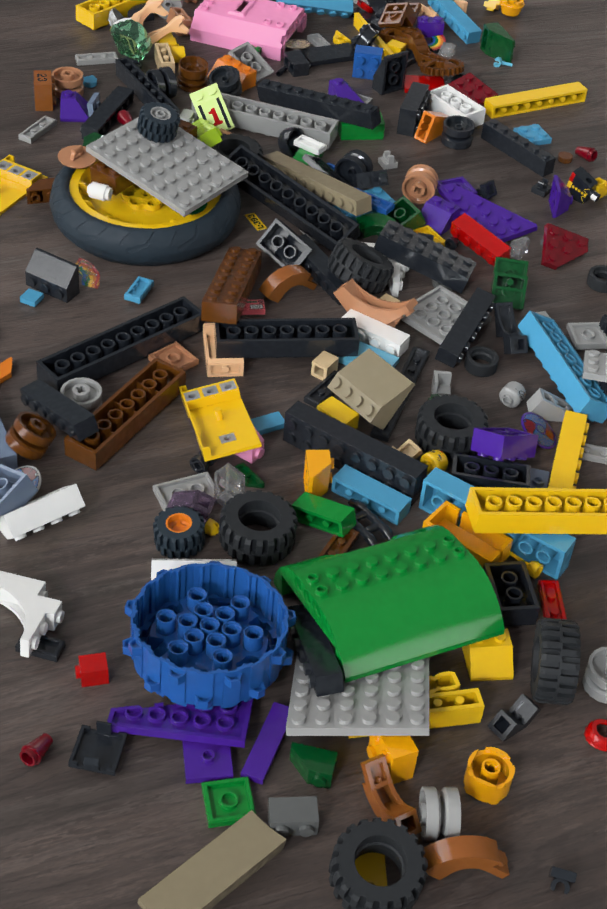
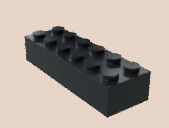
M388 220L374 246L375 250L380 251L382 255L461 294L477 264L471 258L464 257L455 250H450L442 244L436 243L428 237L420 235L412 229Z

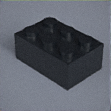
M525 561L484 563L483 569L497 596L504 627L536 625L540 606Z

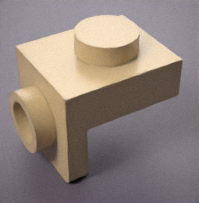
M410 439L396 449L414 459L423 454L422 450Z

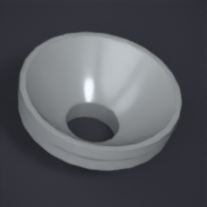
M115 8L109 11L108 21L111 27H113L114 22L124 18ZM120 21L116 24L119 31L128 29L126 21Z

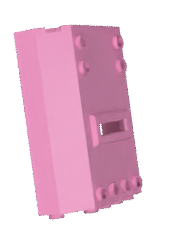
M204 0L194 11L189 35L191 41L230 50L248 41L254 47H261L262 57L281 61L284 57L286 42L296 29L297 32L302 33L306 28L307 14L304 13V8L270 0Z

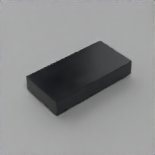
M42 635L38 648L32 651L31 656L58 662L66 646L65 641ZM20 638L15 646L16 652H20Z

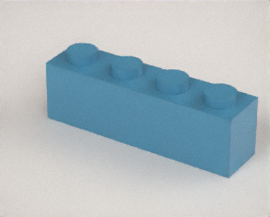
M346 464L333 476L332 492L347 500L353 498L364 502L367 508L374 514L397 526L410 512L412 498Z

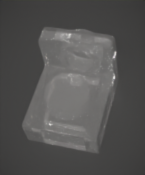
M525 236L512 240L510 255L516 260H521L522 254L528 252L531 239Z

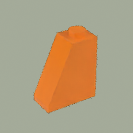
M424 110L414 138L426 144L439 137L443 131L444 119L449 116L442 112Z

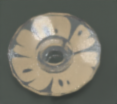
M291 39L286 42L285 46L295 51L309 47L310 42L302 39Z

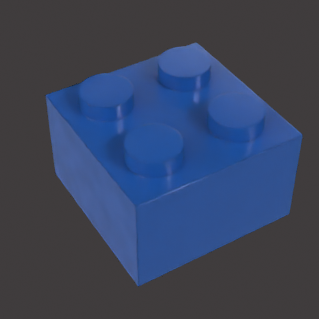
M356 45L352 77L373 80V75L382 61L383 48Z

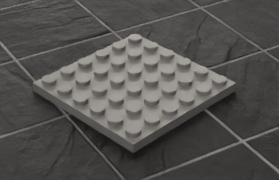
M332 647L336 656V649ZM297 651L286 724V736H429V657L347 683L343 680L344 692L317 697L314 688L310 689L308 676L304 674L303 663H300Z

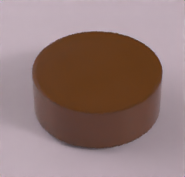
M563 151L558 154L559 162L563 164L572 162L573 155L571 153Z

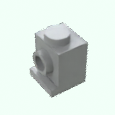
M183 109L180 119L192 124L197 121L198 114L194 110Z

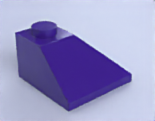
M335 78L329 80V95H336L337 97L364 103L356 91L344 79Z
M66 90L61 92L60 121L86 122L88 119V102L76 91Z
M554 175L548 200L552 218H556L568 211L569 205L573 202V196L570 194L569 188L558 175Z

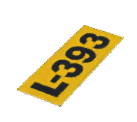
M255 213L245 214L257 231L267 229Z

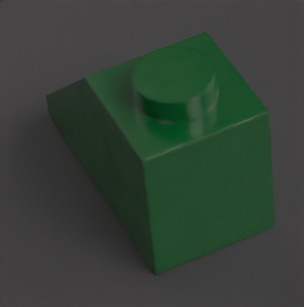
M292 742L290 761L307 784L318 788L330 789L338 752Z

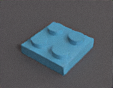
M539 124L513 128L514 132H517L535 145L550 144L552 138Z

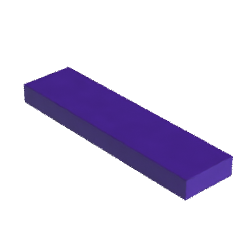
M277 702L273 703L245 762L240 777L248 776L250 781L263 785L286 734L288 706Z

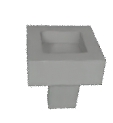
M390 150L384 151L383 157H378V163L384 170L398 167V162L395 160L394 155H390Z

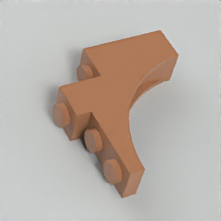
M353 278L333 292L347 312L353 309L393 328L400 322L399 320L403 318V315L407 317L415 311L413 308L418 304L415 298L402 302L379 299L362 289Z

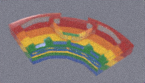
M79 258L75 264L79 265L82 285L98 289L100 273L94 264Z

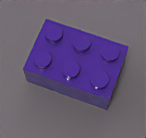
M509 427L474 428L470 450L478 452V456H493V460L504 461V459L515 461L516 459L527 460V458L535 457L539 435Z

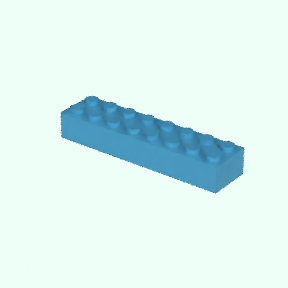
M529 310L518 324L520 331L527 335L528 346L534 350L535 356L542 362L543 368L548 371L550 379L556 383L557 389L564 395L565 401L571 405L573 412L588 415L587 419L591 422L603 423L607 419V395L603 393L604 390L600 389L601 386H599L597 381L582 379L583 360L555 320Z
M435 467L423 480L419 508L432 514L447 500L461 509L458 521L459 527L462 513L464 511L467 512L465 504L469 489L474 486ZM504 533L513 539L511 552L527 562L538 561L544 565L542 573L558 580L569 566L576 542L575 537L569 534Z

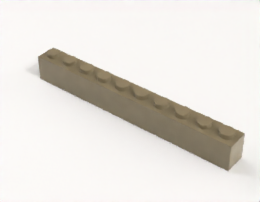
M278 151L263 155L262 159L321 199L355 216L372 211L371 195Z

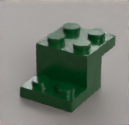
M502 257L495 258L491 284V294L495 295L493 303L513 302V309L523 310L529 261Z

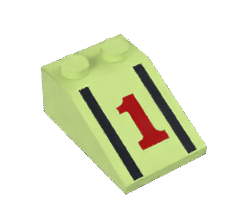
M217 83L189 94L199 119L207 120L219 129L222 128L228 131L235 128Z

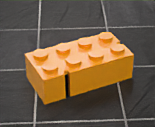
M447 500L423 521L422 528L439 525L449 530L476 558L482 568L484 563L504 562L510 555L513 543L512 538L501 533H474L468 513L465 511L462 513L458 527L461 509Z

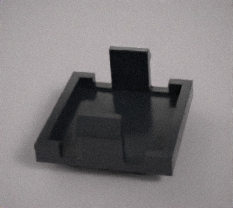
M97 720V730L82 724L68 766L115 776L127 740V733H112V723Z

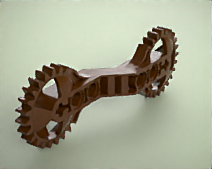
M402 26L380 30L379 37L385 43L394 39L407 44L406 48L412 50L423 74L444 77L449 75L455 76V74L459 75V73L464 72V61L443 57L431 52L421 29Z

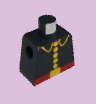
M580 166L572 172L566 186L569 188L573 200L584 204L590 199L597 202L601 194L595 191L598 185L597 180L583 167Z

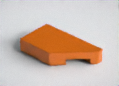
M12 357L0 363V384L12 377Z

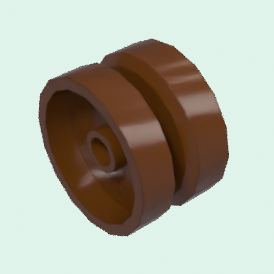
M24 411L20 412L14 425L5 435L8 446L17 454L27 459L39 460L44 456L48 446L51 445L57 435L55 428L48 420L33 412Z

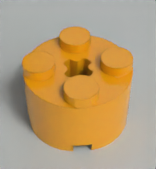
M486 747L480 751L477 749L472 752L468 759L464 775L465 792L479 801L496 805L508 795L515 774V767L512 765L509 755L501 749L495 747Z

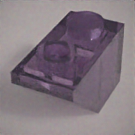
M200 490L173 492L166 508H174L176 505L178 507H182V505L187 506V508L192 507L195 511L201 513L205 523L216 498Z

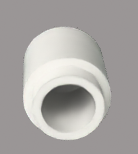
M94 181L88 185L87 194H89L90 198L110 201L113 189L109 185Z

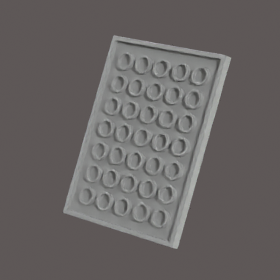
M139 117L86 146V152L183 217L248 177L247 170L178 127L175 139L173 141L170 140L168 143H156L147 140L138 132L137 123Z

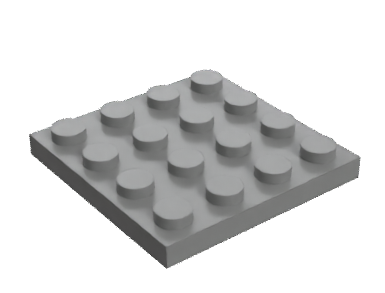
M439 285L416 299L418 304L413 308L415 311L407 317L403 315L401 320L441 345L468 301ZM491 315L488 316L486 322L482 321L483 326L491 322Z

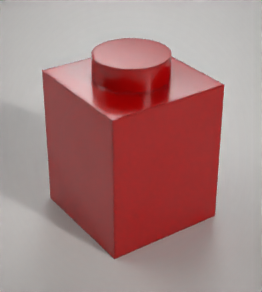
M105 652L78 656L79 665H75L76 679H81L82 687L109 684Z

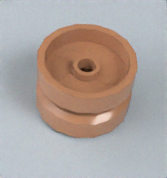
M60 67L52 72V76L55 77V97L61 99V92L66 90L76 91L83 96L84 74L80 69Z
M417 164L412 166L407 171L402 183L403 195L414 204H425L426 201L435 195L439 181L438 174L428 165Z

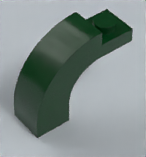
M369 213L356 217L362 238L380 234L388 220L395 221L393 218L380 213Z

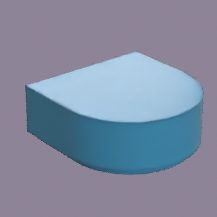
M94 75L84 77L83 85L87 88H93L97 86V78Z

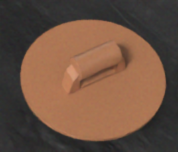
M82 145L67 146L58 153V160L70 168H86L93 165L97 159L86 152V147Z

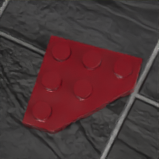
M547 223L544 226L541 265L556 270L564 264H568L576 258L585 255L588 252L589 239Z

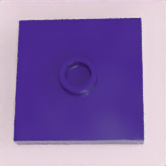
M182 740L186 784L233 778L230 746Z

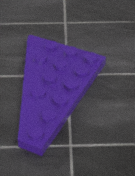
M454 183L438 187V192L444 200L461 207L459 216L466 213L503 242L537 231V224Z

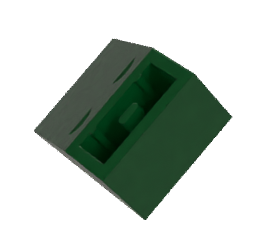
M498 22L484 24L480 49L494 59L501 57L502 61L511 63L515 40Z

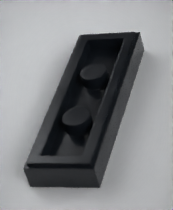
M334 370L304 396L303 402L317 409V405L334 396L335 393L328 388V385L338 371Z

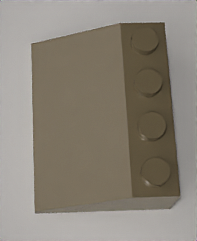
M367 349L338 371L328 385V388L369 423L383 430L415 384L374 351Z

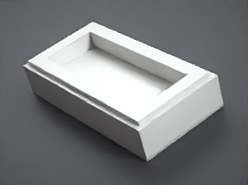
M303 134L296 138L293 144L316 155H320L327 149L326 144Z

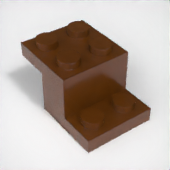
M420 2L387 3L378 25L380 28L413 27L422 5Z

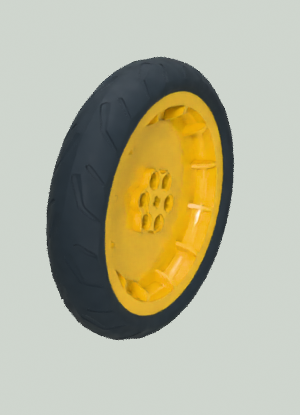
M64 165L56 175L50 193V208L54 221L69 241L96 257L133 266L170 265L201 256L221 244L230 235L238 221L241 210V198L237 184L207 202V207L202 212L185 217L136 184L128 187L118 195L112 194L110 201L93 199L87 194V187L91 184V166L77 169Z

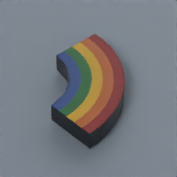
M443 35L432 36V43L428 44L430 51L438 54L444 50L446 39Z

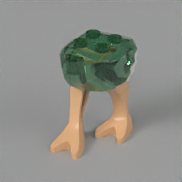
M148 0L146 5L140 11L134 13L132 17L114 22L110 28V33L121 55L135 60H142L151 50L152 44L168 33L188 34L190 32L183 24L184 16H176L166 26L148 33L143 27V22L150 13H156L161 16L169 14L161 5L164 0Z

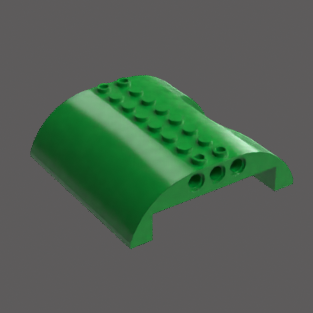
M432 525L395 535L390 541L336 555H323L282 566L277 570L274 577V585L281 595L294 592L334 645L336 658L343 672L345 683L504 634L505 631L497 596L484 569L449 530L439 525Z

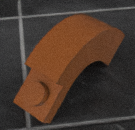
M287 265L273 272L258 290L268 299L279 303L283 295L290 288L303 285L314 290L317 284L312 281L314 278L302 266Z
M379 754L361 762L365 782L362 785L375 815L381 817V821L387 822L388 819L395 820L394 824L399 827L403 824L408 828L407 832L410 835L422 832L416 808L407 805L400 798L393 785L385 755Z
M476 835L454 836L436 841L424 847L425 855L423 858H426L428 861L426 873L438 880L463 869H481L501 879L509 875L506 853L498 850L497 841L488 837Z

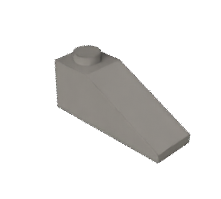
M539 388L526 402L528 412L539 415L545 421L563 422L565 411H573L571 405L564 399L542 388Z

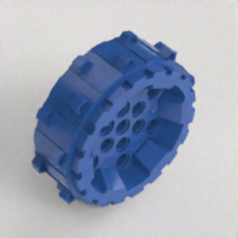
M210 561L204 564H187L175 569L158 571L156 578L150 580L135 599L127 600L125 604V614L131 617L130 637L122 640L123 654L131 656L135 670L144 680V689L150 693L156 692L161 697L167 696L171 699V702L186 707L187 704L195 705V709L212 710V706L230 708L243 700L248 702L253 698L260 699L265 696V689L277 679L283 666L292 664L294 651L286 646L288 627L296 624L295 611L287 609L282 596L271 586V579L266 576L255 575L237 566L223 565L220 561Z

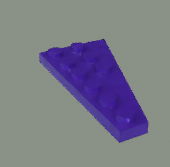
M254 698L248 702L240 701V703L230 708L212 706V710L195 709V705L187 704L186 707L176 703L163 706V702L154 703V707L142 708L139 705L111 708L107 722L112 723V732L116 733L124 732L132 735L245 748Z

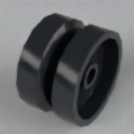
M228 65L219 66L210 73V85L217 83L221 93L238 97L241 95L242 84L237 68Z
M169 66L150 69L146 72L149 79L168 98L176 96L177 80Z
M460 115L445 118L441 134L442 144L456 150L469 148L473 141L475 123L471 119Z
M354 149L347 152L337 161L334 171L353 187L352 174L373 171V163L365 152Z

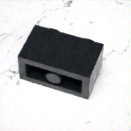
M300 50L284 52L283 64L288 67L287 70L293 77L309 75L310 62Z

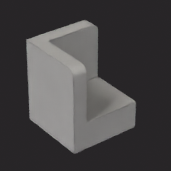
M434 370L431 385L432 394H438L440 397L445 394L451 396L450 383L452 372Z

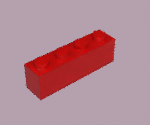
M463 213L451 222L450 233L452 236L459 239L465 246L485 259L487 263L494 266L496 257L510 258L511 247L466 213Z

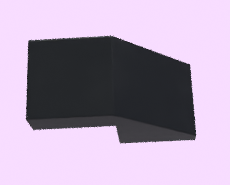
M522 694L509 710L501 709L487 726L502 741H506L526 728L541 709L526 694Z

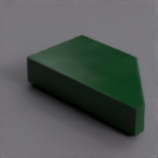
M244 462L228 469V475L239 486L265 488V482Z

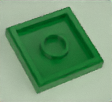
M248 776L201 782L208 828L233 825L251 810L256 814Z

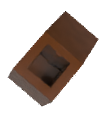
M55 178L39 179L26 189L27 204L50 202V193Z

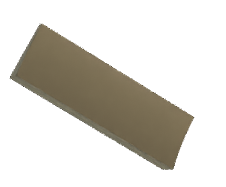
M251 810L141 896L137 903L142 909H211L283 850L287 839L270 828Z

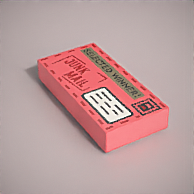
M247 300L241 315H265L264 300Z

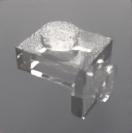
M443 42L438 55L452 58L453 54H456V45Z

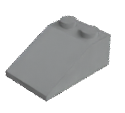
M248 41L232 49L227 54L257 71L256 83L275 72Z

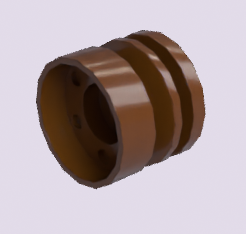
M186 56L180 59L178 65L179 88L193 93L207 87V61L199 56Z

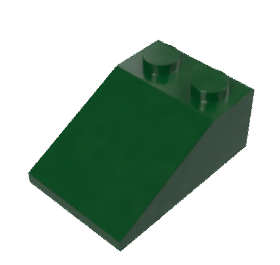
M404 195L394 202V209L387 214V216L393 218L400 225L412 230L421 228L426 224L421 211Z

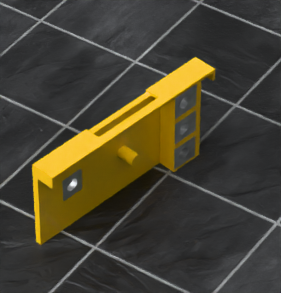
M10 154L0 161V215L27 196L26 189L39 179L48 178L38 171L15 163V157Z
M235 378L187 390L186 385L179 387L182 402L193 425L205 462L262 447L241 399Z

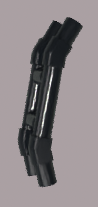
M353 498L349 500V506L359 511V513L355 514L356 525L353 528L359 532L369 546L378 544L377 539L372 534L377 530L382 533L387 541L394 537L390 527L384 524L367 508L364 502ZM367 517L373 524L364 528L358 521Z

